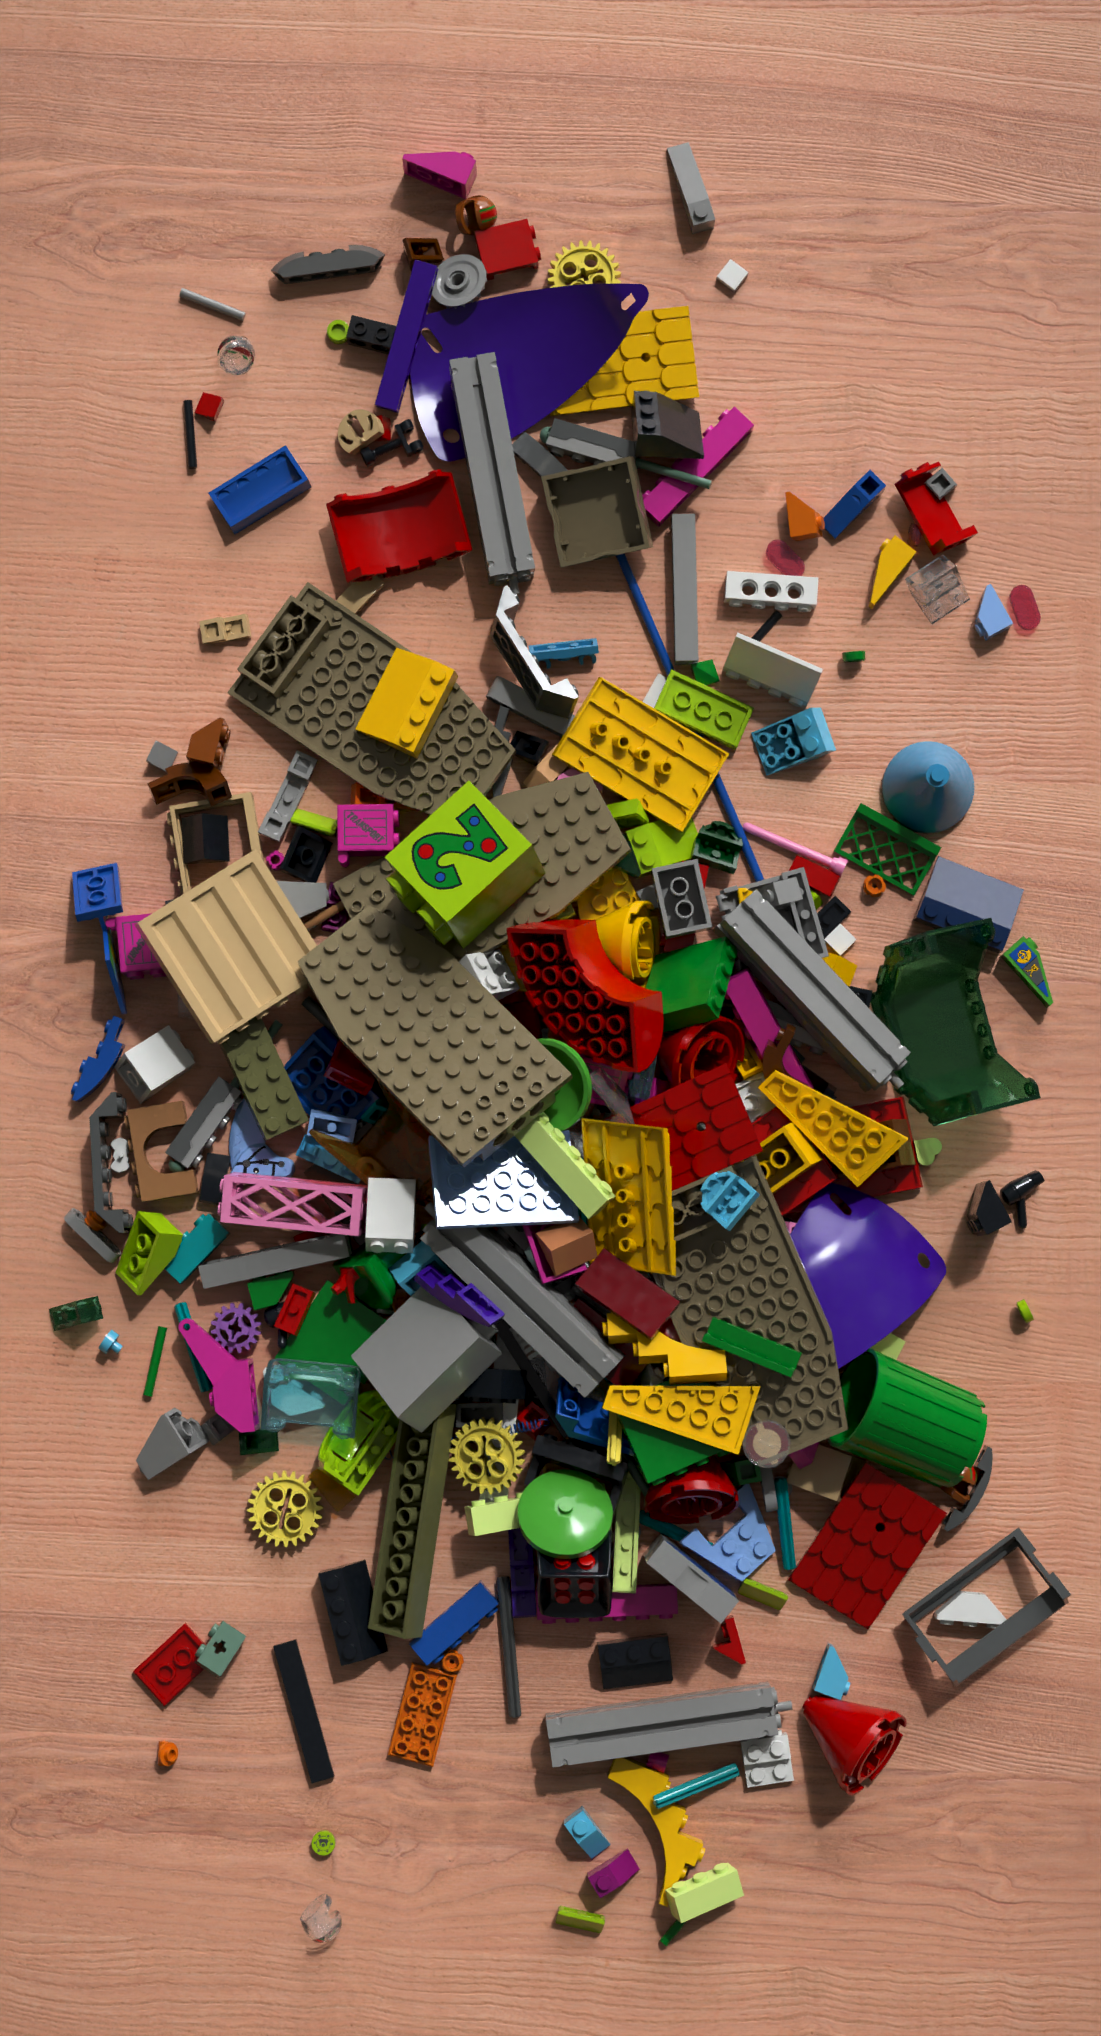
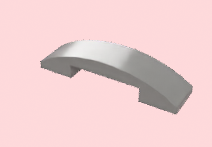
M298 750L296 751L287 770V775L258 833L278 842L281 840L291 822V817L298 808L318 759Z

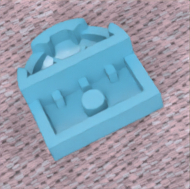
M730 1171L716 1172L710 1175L701 1187V1206L706 1213L710 1214L725 1229L731 1231L760 1194L736 1174Z

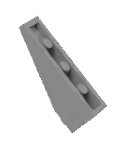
M689 142L667 148L692 234L713 229L715 224L714 213Z

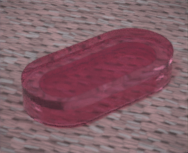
M773 540L768 544L766 556L783 575H803L805 570L803 560L784 541Z
M1018 585L1011 591L1009 600L1018 625L1024 630H1032L1040 623V612L1032 590L1026 585Z

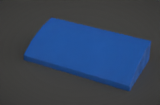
M285 445L208 494L235 535L310 489L311 484Z

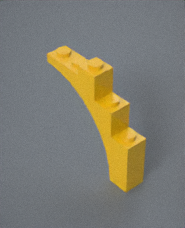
M612 1312L607 1313V1322H602L603 1336H608L609 1344L633 1342L634 1357L638 1356L639 1364L663 1363L664 1377H669V1385L727 1381L725 1350H705L687 1346L670 1339L659 1331L650 1340Z
M629 1757L613 1759L607 1774L608 1778L622 1785L636 1796L649 1811L659 1829L664 1846L665 1869L658 1902L668 1907L669 1903L665 1889L672 1887L679 1879H684L688 1869L685 1863L695 1867L697 1861L701 1862L705 1853L703 1841L679 1831V1828L683 1829L688 1819V1815L685 1814V1807L676 1803L660 1809L655 1807L653 1796L670 1788L671 1782L668 1781V1774L653 1770Z

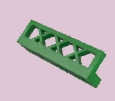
M716 1317L712 1318L708 1331L702 1339L705 1343L788 1377L794 1375L802 1352Z

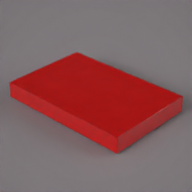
M184 1623L143 1661L133 1673L165 1706L204 1670L195 1663L198 1658L195 1656V1653L202 1643L206 1644L187 1623Z

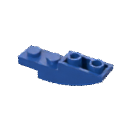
M113 1016L112 1020L109 1019L104 1029V1032L107 1033L104 1042H99L96 1050L98 1058L95 1059L88 1056L87 1060L82 1061L79 1073H82L79 1082L75 1081L71 1090L72 1100L81 1102L99 1088L114 1069L126 1046L117 1042L125 1020Z

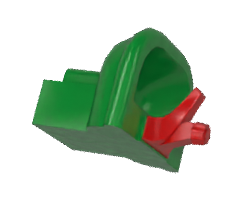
M364 1243L356 1251H353L350 1257L339 1259L332 1264L340 1276L331 1287L332 1292L335 1295H339L345 1290L349 1304H355L356 1297L361 1303L372 1309L386 1310L391 1308L397 1288L389 1268L406 1253H374L366 1251V1243Z

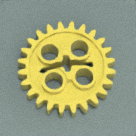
M580 240L579 247H575L571 242L570 250L563 246V255L556 253L555 258L557 261L550 262V266L554 269H548V275L552 276L548 278V284L553 285L550 288L566 286L565 283H571L570 285L593 284L598 280L604 282V284H621V281L617 279L621 277V272L615 271L619 268V263H612L615 256L610 255L607 257L608 248L600 251V243L593 248L591 241L588 242L587 246H584L582 240ZM594 260L597 264L594 267H588L585 265V262ZM570 267L576 272L573 275H567L564 273V270ZM581 275H584L588 280L584 281L583 278H580Z
M482 1417L479 1420V1424L473 1419L470 1422V1426L464 1424L462 1426L463 1431L458 1430L455 1433L458 1438L451 1440V1443L455 1446L451 1447L449 1452L455 1455L449 1461L456 1463L451 1470H458L460 1472L456 1479L463 1477L465 1479L463 1486L468 1483L472 1484L471 1491L479 1487L480 1494H483L487 1488L489 1494H492L496 1488L500 1493L504 1489L503 1485L509 1488L512 1485L511 1481L515 1482L518 1479L516 1474H520L523 1471L518 1466L523 1465L525 1462L523 1458L519 1457L525 1453V1450L518 1449L523 1442L514 1440L518 1433L510 1434V1425L505 1429L502 1428V1420L495 1425L494 1418H491L486 1423L485 1418ZM492 1439L499 1440L501 1448L495 1447ZM469 1441H475L478 1444V1450L472 1449ZM495 1462L502 1463L505 1468L504 1471L498 1470ZM473 1464H478L482 1472H476L473 1469Z
M286 1470L282 1472V1477H279L277 1472H274L273 1480L265 1476L266 1484L258 1482L257 1485L260 1490L251 1491L256 1498L248 1499L249 1503L254 1504L253 1507L247 1509V1512L254 1513V1516L248 1520L256 1521L257 1524L252 1529L260 1528L259 1538L265 1534L267 1535L266 1543L275 1539L276 1547L280 1541H283L285 1547H288L289 1541H292L294 1546H297V1538L305 1542V1533L312 1536L314 1533L311 1527H319L315 1519H322L323 1517L317 1513L318 1510L324 1508L322 1505H317L322 1496L315 1497L314 1493L317 1492L318 1487L310 1488L312 1480L304 1483L305 1475L297 1479L295 1471L292 1472L290 1477L287 1476ZM274 1488L280 1489L283 1493L282 1500H273L271 1498V1490ZM291 1488L292 1492L288 1503V1508L291 1511L286 1513L283 1529H279L283 1510L279 1509V1506L285 1504L287 1490ZM294 1495H304L306 1499L305 1505L297 1506L293 1501ZM269 1511L277 1514V1522L274 1524L268 1523L265 1519V1515ZM290 1517H297L300 1520V1527L298 1529L289 1527L288 1519Z

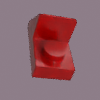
M733 1615L727 1616L724 1619L725 1623L721 1624L724 1638L729 1637V1640L714 1644L712 1647L736 1662L745 1664L746 1660Z

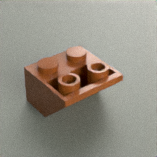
M224 718L216 719L191 735L186 755L189 762L210 765L218 769L219 765H223L225 759V752H223L224 743L229 742L231 730H229V726Z

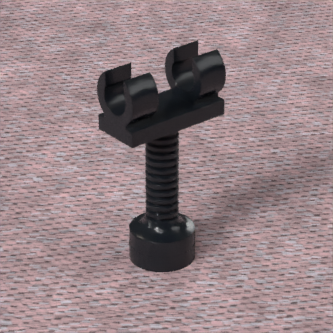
M411 419L394 426L398 436L397 439L375 449L366 447L360 450L367 467L375 464L377 457L399 447L404 448L407 457L424 449L420 439L408 445L403 435L414 429Z

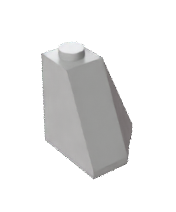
M276 881L299 918L325 907L326 902L329 900V891L326 889V883Z
M176 1408L166 1412L159 1418L136 1459L140 1471L148 1480L210 1441L198 1421L193 1418H184L181 1416L182 1412Z

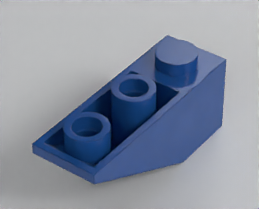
M869 470L824 517L825 530L836 539L884 492L886 485Z

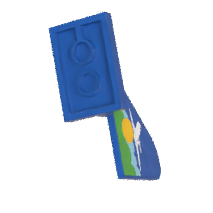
M112 863L72 872L77 922L94 918L99 919L103 931L107 969L121 1014H127L125 994L112 932L105 924L108 915L123 912L118 864Z

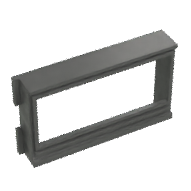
M1019 1527L902 1614L918 1636L915 1639L932 1663L937 1661L955 1687L1069 1603L1068 1597L1071 1594L1055 1573L1049 1574L1033 1554L1036 1549ZM1019 1547L1050 1588L946 1665L916 1625V1622Z

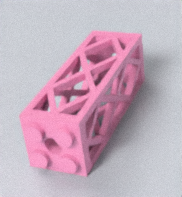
M241 1172L224 1175V1179L220 1181V1193H223L222 1202H219L218 1216H221L220 1222L360 1236L366 1233L368 1185ZM244 1183L256 1184L243 1191ZM272 1186H275L276 1188H278V1189H279L280 1191H282L285 1195H287L289 1198H291L294 1202L290 1201L288 1198H286L284 1195H282L280 1192H278V1191H277L276 1189H274ZM264 1188L286 1206L269 1214L247 1196ZM288 1188L316 1191L299 1198ZM332 1192L336 1193V1194H337L338 1196H340L343 1200H345L347 1203H349L352 1207H350L349 1205H347L344 1201H342L340 1198H338V1197H337L336 1195H334ZM324 1194L346 1212L328 1220L306 1202ZM242 1201L249 1205L251 1208H253L255 1211H257L260 1215L255 1214L252 1210H250L248 1207L242 1204ZM300 1205L301 1207H303L306 1211H308L310 1214H312L320 1221H316L313 1217H311L298 1206ZM292 1209L305 1220L277 1216ZM351 1215L350 1224L336 1223Z

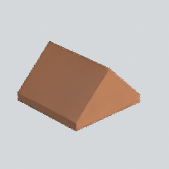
M580 1216L578 1223L554 1224L535 1233L555 1277L597 1257L593 1231Z

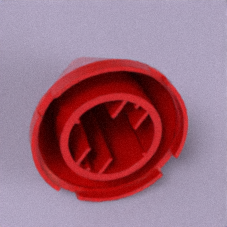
M719 1016L716 1020L665 1032L662 1035L655 1061L672 1088L727 1063L735 1082L738 1076L734 1073L738 1060L743 1062L744 1058L743 1034L734 1021L723 1016Z
M715 1455L708 1457L710 1460L708 1463L698 1467L695 1463L687 1466V1472L675 1476L674 1473L666 1475V1481L655 1486L651 1482L644 1498L645 1513L649 1511L650 1518L660 1522L673 1524L699 1523V1517L711 1515L712 1520H716L734 1512L739 1505L738 1492Z
M817 1695L813 1698L809 1697L802 1707L804 1709L803 1715L837 1783L848 1795H855L862 1791L864 1787L861 1783L865 1779L869 1778L873 1781L894 1754L903 1737V1734L898 1731L900 1725L906 1727V1718L897 1711Z

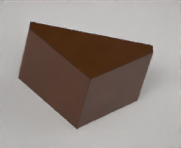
M437 238L403 239V248L411 271L415 260L429 264H435L444 260Z

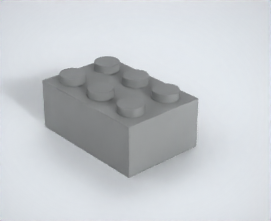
M698 859L652 868L651 875L665 939L711 930L712 923Z

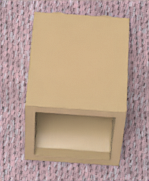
M818 1444L811 1464L802 1469H799L794 1462L789 1466L787 1470V1483L839 1502L864 1463H866V1460Z

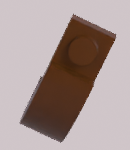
M189 762L165 768L167 775L147 783L156 805L188 792L203 795L211 807L232 798L227 780L223 774L215 767L201 763Z
M787 1023L785 1029H779L774 1039L777 1043L769 1039L766 1043L763 1056L764 1078L766 1079L777 1070L808 1086V1084L792 1077L784 1067L783 1055L796 1030V1027Z

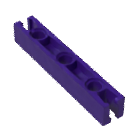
M419 260L414 261L375 402L378 408L399 413L439 269L436 265Z

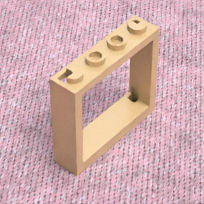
M251 792L232 795V798L211 807L207 800L169 806L170 812L167 813L168 826L173 827L174 835H170L172 849L176 848L177 851L174 865L176 871H180L181 880H178L180 894L192 889L188 864H184L182 827L180 815L244 804L251 851L256 849L264 861L260 834L258 833L259 828L254 798Z

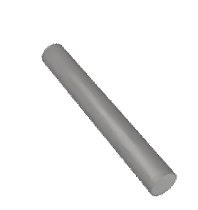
M184 288L180 291L179 297L241 321L245 318L246 312Z

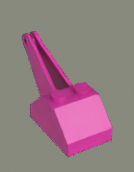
M190 1318L182 1320L178 1326L179 1331L214 1386L213 1391L209 1393L210 1405L214 1406L215 1412L240 1433L253 1432L259 1429L253 1358L237 1360L194 1320ZM185 1324L190 1325L189 1330L185 1329Z

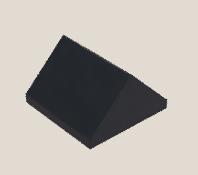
M201 813L181 818L184 864L230 862L227 815Z
M297 826L281 864V871L305 882L316 883L333 843L301 826Z

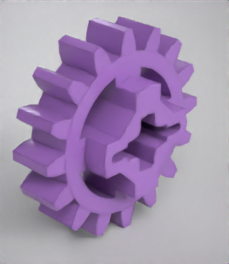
M234 1302L230 1303V1309L225 1305L222 1306L223 1313H215L218 1320L211 1321V1324L216 1326V1329L211 1331L212 1334H217L218 1336L215 1340L217 1342L221 1341V1346L224 1348L228 1346L229 1353H232L234 1348H237L238 1353H241L243 1346L247 1350L251 1349L249 1343L256 1344L258 1341L254 1336L261 1335V1331L256 1330L258 1326L262 1325L261 1322L255 1321L258 1313L252 1315L250 1313L252 1307L250 1306L245 1310L244 1303H240L238 1308H236ZM235 1312L232 1320H223L226 1315ZM244 1315L250 1320L251 1326L247 1325L244 1321ZM238 1320V1326L241 1327L242 1330L238 1331L236 1335H234V1329L231 1328V1325L235 1324ZM221 1329L225 1330L228 1334V1340L223 1336ZM241 1335H249L247 1340L237 1343Z

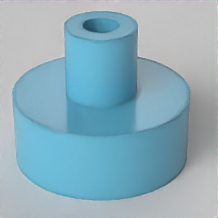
M111 1330L98 1349L105 1354L112 1349L118 1354L123 1347L117 1342L119 1334Z

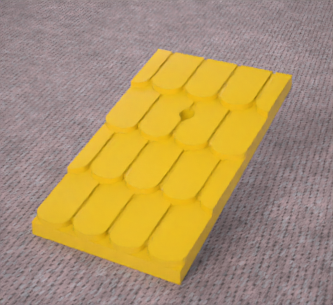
M680 306L639 311L633 319L625 338L608 361L576 393L552 411L550 416L632 406L634 391L658 392L675 401L698 398L699 389L689 307Z
M598 677L558 743V746L552 753V756L578 772H589L592 780L626 800L637 798L645 812L680 832H683L729 755L726 751L602 677Z
M581 1118L584 1162L594 1167L596 1175L601 1181H605L610 1185L612 1193L616 1196L598 1215L588 1219V1227L593 1231L597 1256L605 1248L634 1270L676 1276L672 1166H670V1136L668 1129Z

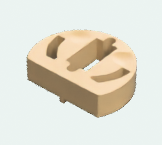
M362 409L348 413L342 419L338 428V440L341 447L352 455L357 454L361 449H364L384 434L381 420L373 413ZM353 417L360 422L364 430L362 433L363 437L357 436L352 427ZM347 438L353 443L349 445L344 439Z

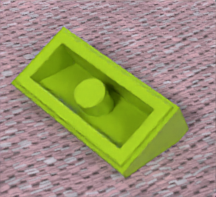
M637 798L607 805L619 829L649 823V818Z
M296 809L290 820L293 826H301L307 830L333 838L336 837L338 832L337 820L302 809Z
M747 1577L741 1582L738 1589L740 1595L777 1610H781L788 1600L786 1593Z
M560 1905L558 1907L556 1923L601 1933L605 1924V1916Z

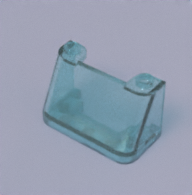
M283 1358L270 1360L264 1377L261 1430L279 1432L285 1428L287 1422L333 1427L332 1431L338 1438H355L361 1369L357 1366Z

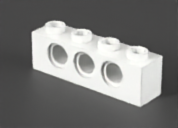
M727 571L724 603H729V606L742 607L743 604L752 605V608L764 609L765 606H775L774 609L788 610V607L797 608V611L810 612L817 605L819 577ZM750 586L754 589V594L750 596L745 595L742 588ZM774 588L777 591V595L769 597L766 595L765 589ZM795 589L799 592L800 597L792 599L789 597L788 591Z

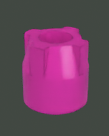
M276 850L266 857V861L270 869L274 871L281 870L280 867L284 860V855ZM278 856L280 858L279 863L273 864L271 862L272 857Z
M663 1752L650 1753L646 1766L664 1773L669 1755Z

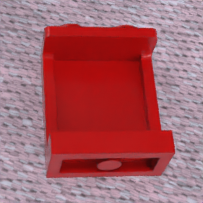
M528 219L489 227L482 231H474L480 261L487 271V281L493 280L496 274L533 266V269L538 268V261L542 260L539 247H534L533 239H536L535 229L533 225L529 226Z
M338 1039L324 1077L366 1096L373 1087L375 1076Z

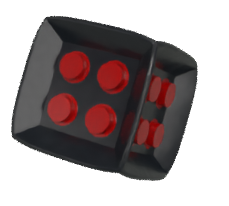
M612 1527L605 1541L596 1550L579 1558L558 1559L537 1551L539 1573L537 1596L538 1608L542 1615L556 1618H596L610 1614L612 1604Z

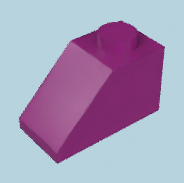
M627 1848L589 1871L587 1875L599 1898H602L620 1887L640 1868Z

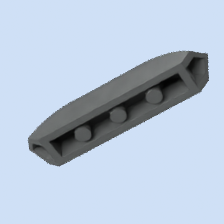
M349 245V251L335 249L327 254L313 252L305 257L303 251L282 259L271 269V272L284 284L376 272L385 254L375 248L364 245Z

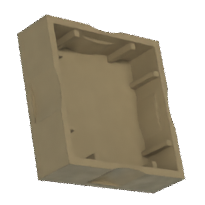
M634 456L541 477L548 510L553 519L554 539L561 567L653 547Z

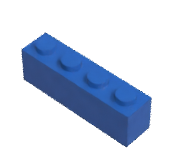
M480 1580L423 1629L422 1637L413 1638L409 1645L426 1665H429L431 1662L435 1665L445 1656L442 1652L448 1647L454 1649L462 1642L460 1637L468 1631L471 1634L480 1626L479 1620L484 1616L487 1619L498 1610L496 1606L499 1604V1601Z

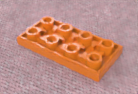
M412 1662L388 1755L431 1767L434 1766L457 1678L456 1673Z

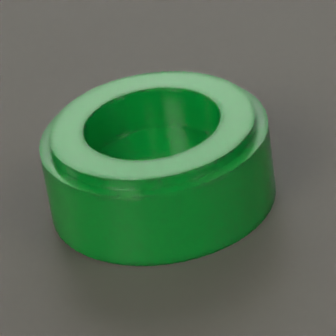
M865 651L842 653L844 662L866 660Z

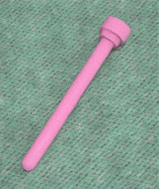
M744 823L742 826L745 832L830 867L829 870L840 877L848 860L839 857L838 859L834 857L832 859L750 823Z

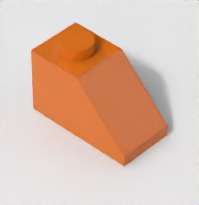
M785 492L790 537L795 541L823 537L822 530L825 529L823 516H820L818 512L791 492Z

